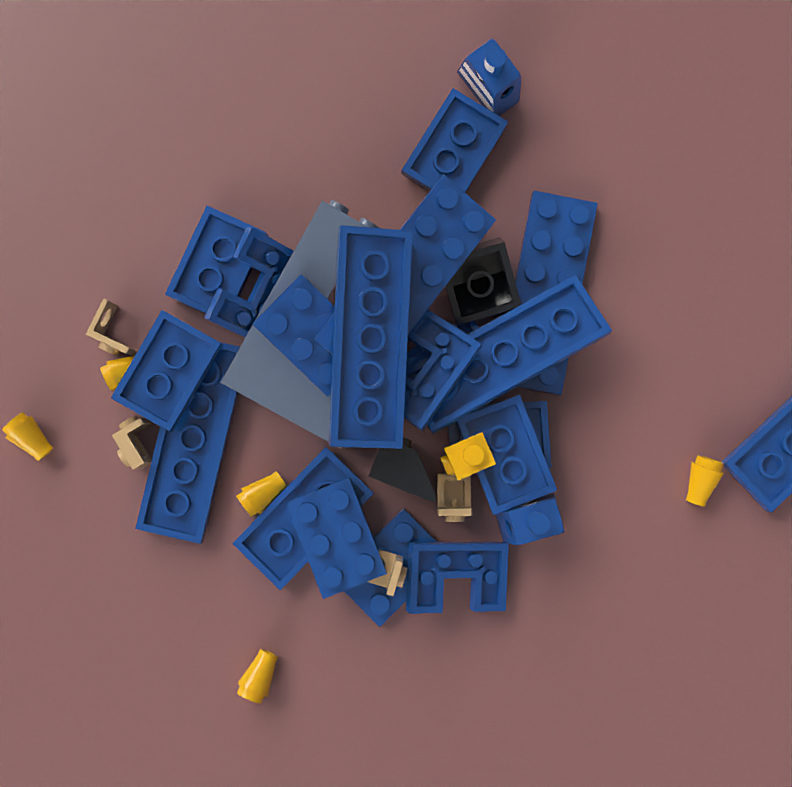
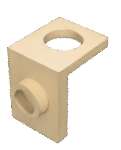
M103 299L86 335L100 341L98 348L115 356L118 355L119 351L131 356L136 355L137 350L104 335L118 305ZM107 311V313H106V315H105V318H104L103 321L101 322V319H102L104 313Z
M379 549L381 557L385 562L387 574L367 582L386 587V595L394 596L396 586L403 587L407 567L402 566L403 556Z

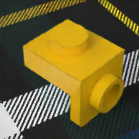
M483 432L444 447L446 455L440 457L447 475L454 474L457 480H461L496 464Z

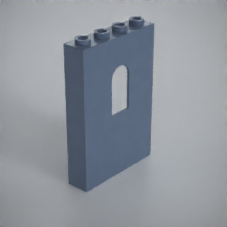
M322 200L257 318L300 274L328 299L336 285L338 227L340 225L379 227L361 217L359 222L347 215L349 209L334 200H331L329 204ZM252 325L220 383L329 442L331 394L327 397Z

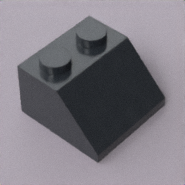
M500 237L478 243L445 286L457 326L512 310L521 305L506 245Z
M403 437L402 449L379 448L368 477L434 503L436 494L417 450L410 447L412 441Z

